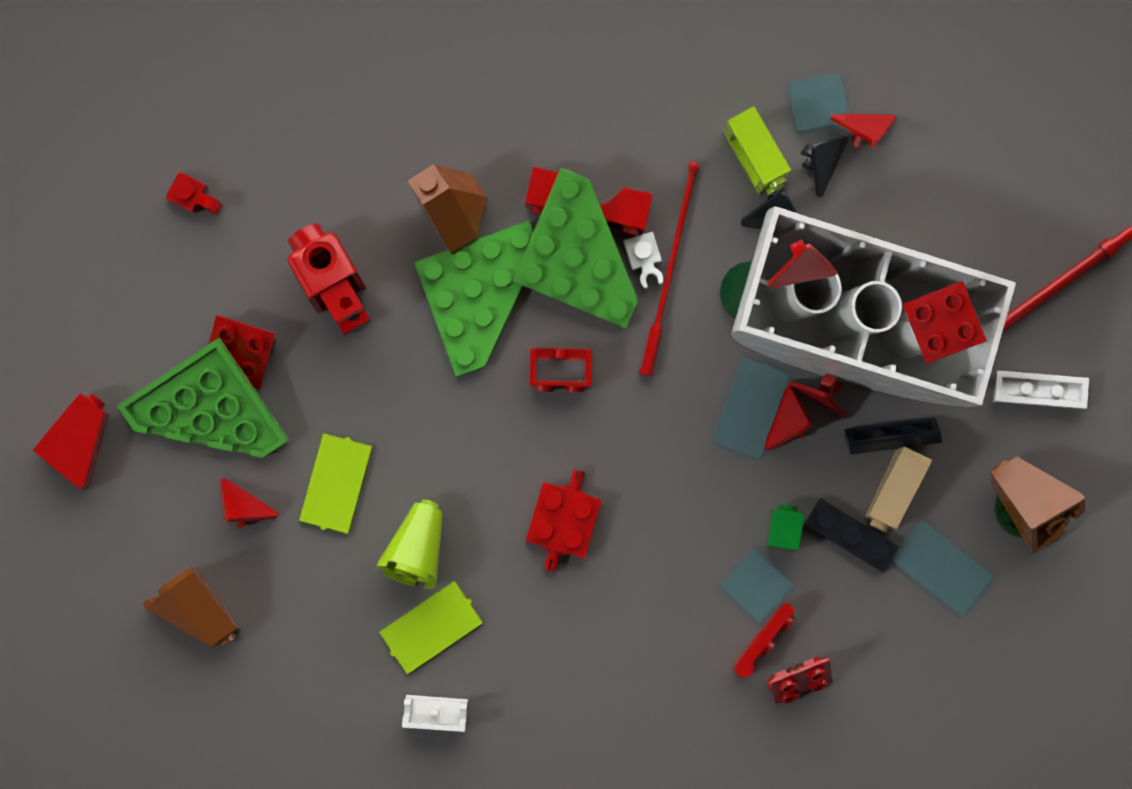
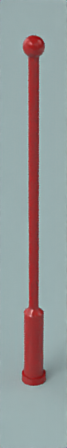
M696 161L688 164L689 177L655 324L650 327L642 366L638 372L645 376L653 377L654 375L653 369L663 330L661 320L695 173L700 169V165Z

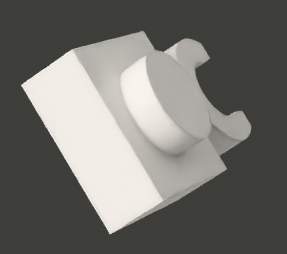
M653 232L624 240L623 243L632 271L641 268V287L643 289L648 288L646 277L649 275H654L657 278L658 284L661 285L663 283V275L654 267V264L660 263L662 259Z

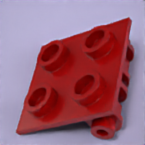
M963 281L902 304L926 364L987 341Z
M216 314L209 344L220 338L252 386L261 389L271 348H274L276 342L275 333Z
M814 657L803 662V668L799 663L797 664L798 670L796 671L789 667L788 674L786 670L772 674V678L766 681L770 691L773 692L775 704L781 702L788 704L797 700L803 693L808 691L818 692L825 689L829 683L833 682L829 657L820 659Z

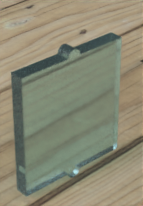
M840 73L787 83L791 100L789 109L793 111L797 132L837 125L830 120L831 114H848L846 106L848 96L844 94Z
M752 549L739 565L733 566V572L719 587L760 623L774 606L778 607L780 605L779 601L793 584L757 551Z

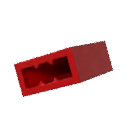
M79 393L33 449L37 455L70 482L85 491L91 483L109 414L103 410L106 404L93 393L88 397Z

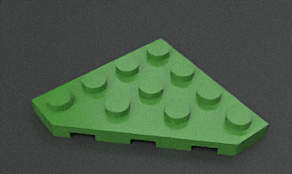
M561 167L513 278V282L626 328L637 305L638 298L590 179Z
M529 221L477 239L453 255L447 250L414 262L456 378L486 367L493 348L521 292L523 285L513 282V278L533 234Z
M217 338L117 405L135 432L165 436V438L188 443H200L207 445V447L248 453L255 457L263 458L289 440L220 338Z

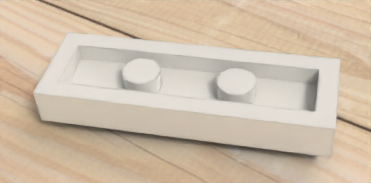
M997 370L995 371L993 402L1087 409L1089 378Z

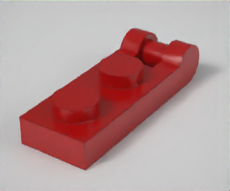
M783 602L735 661L733 670L736 675L744 678L752 675L754 671L753 662L760 654L765 657L776 644L772 639L777 632L781 630L784 633L795 620L792 616L796 610L787 602Z

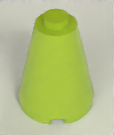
M423 499L421 503L413 504L376 565L377 571L384 568V576L409 586L415 587L418 581L425 583L424 589L435 588L443 512L438 509L439 505L437 503Z

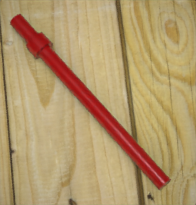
M1128 226L1112 239L1106 238L1098 244V249L1009 312L1002 332L1103 259L1109 260L1119 252L1118 249L1132 239V227Z

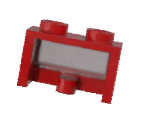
M530 348L529 386H536V392H554V386H566V392H585V387H591L592 349Z

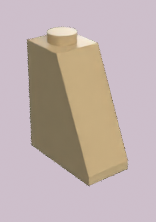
M906 447L895 450L865 515L866 518L871 520L870 525L883 532H887L888 528L892 530L898 528L932 459Z

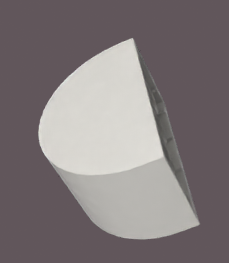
M774 206L765 215L731 336L742 345L763 355L822 376L828 374L839 381L942 405L960 407L981 406L1016 282ZM801 239L804 245L812 244L837 270V274L832 277L777 288H769L767 284L794 256L790 245ZM963 281L987 341L926 364L902 304Z

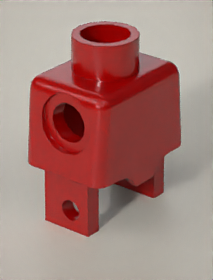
M319 223L307 225L292 234L287 242L293 253L288 256L287 262L316 312L321 313L328 309L344 336L371 322L356 295L359 291H365L367 288L337 235L334 233L325 234ZM330 262L326 268L320 269L323 264ZM359 312L360 315L357 320L351 321L349 319Z

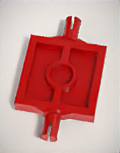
M573 469L568 486H555L545 482L542 484L525 541L539 545L546 551H549L544 570L549 571L550 569L551 572L556 573L560 555L586 558L603 501L602 499L589 496L580 490L586 472Z

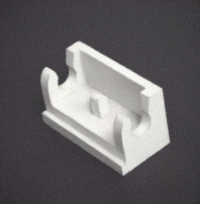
M406 695L402 727L465 732L468 699Z

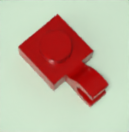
M180 171L165 197L166 200L192 213H195L197 207L200 206L217 215L223 205L219 200L205 194L208 188L206 184Z

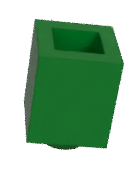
M779 504V509L771 510L766 540L767 547L792 551L799 550L804 513H798V507Z

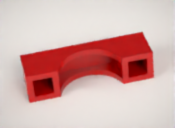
M533 167L525 200V207L531 208L530 213L541 215L559 172ZM623 187L612 200L600 204L608 226L620 228L619 233L636 237L638 233L644 234L653 194Z

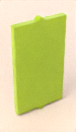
M323 433L299 521L320 526L321 530L328 528L349 534L372 446L351 441L350 437L343 439Z
M453 581L379 633L391 649L390 655L397 658L408 675L483 622L471 606L472 600L467 599L457 583Z

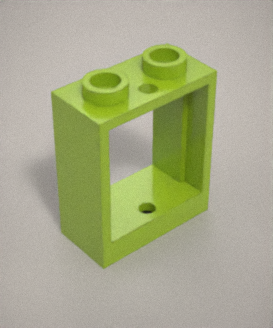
M755 106L729 119L723 133L757 193L760 195L767 192L768 195H771L783 188L791 169Z

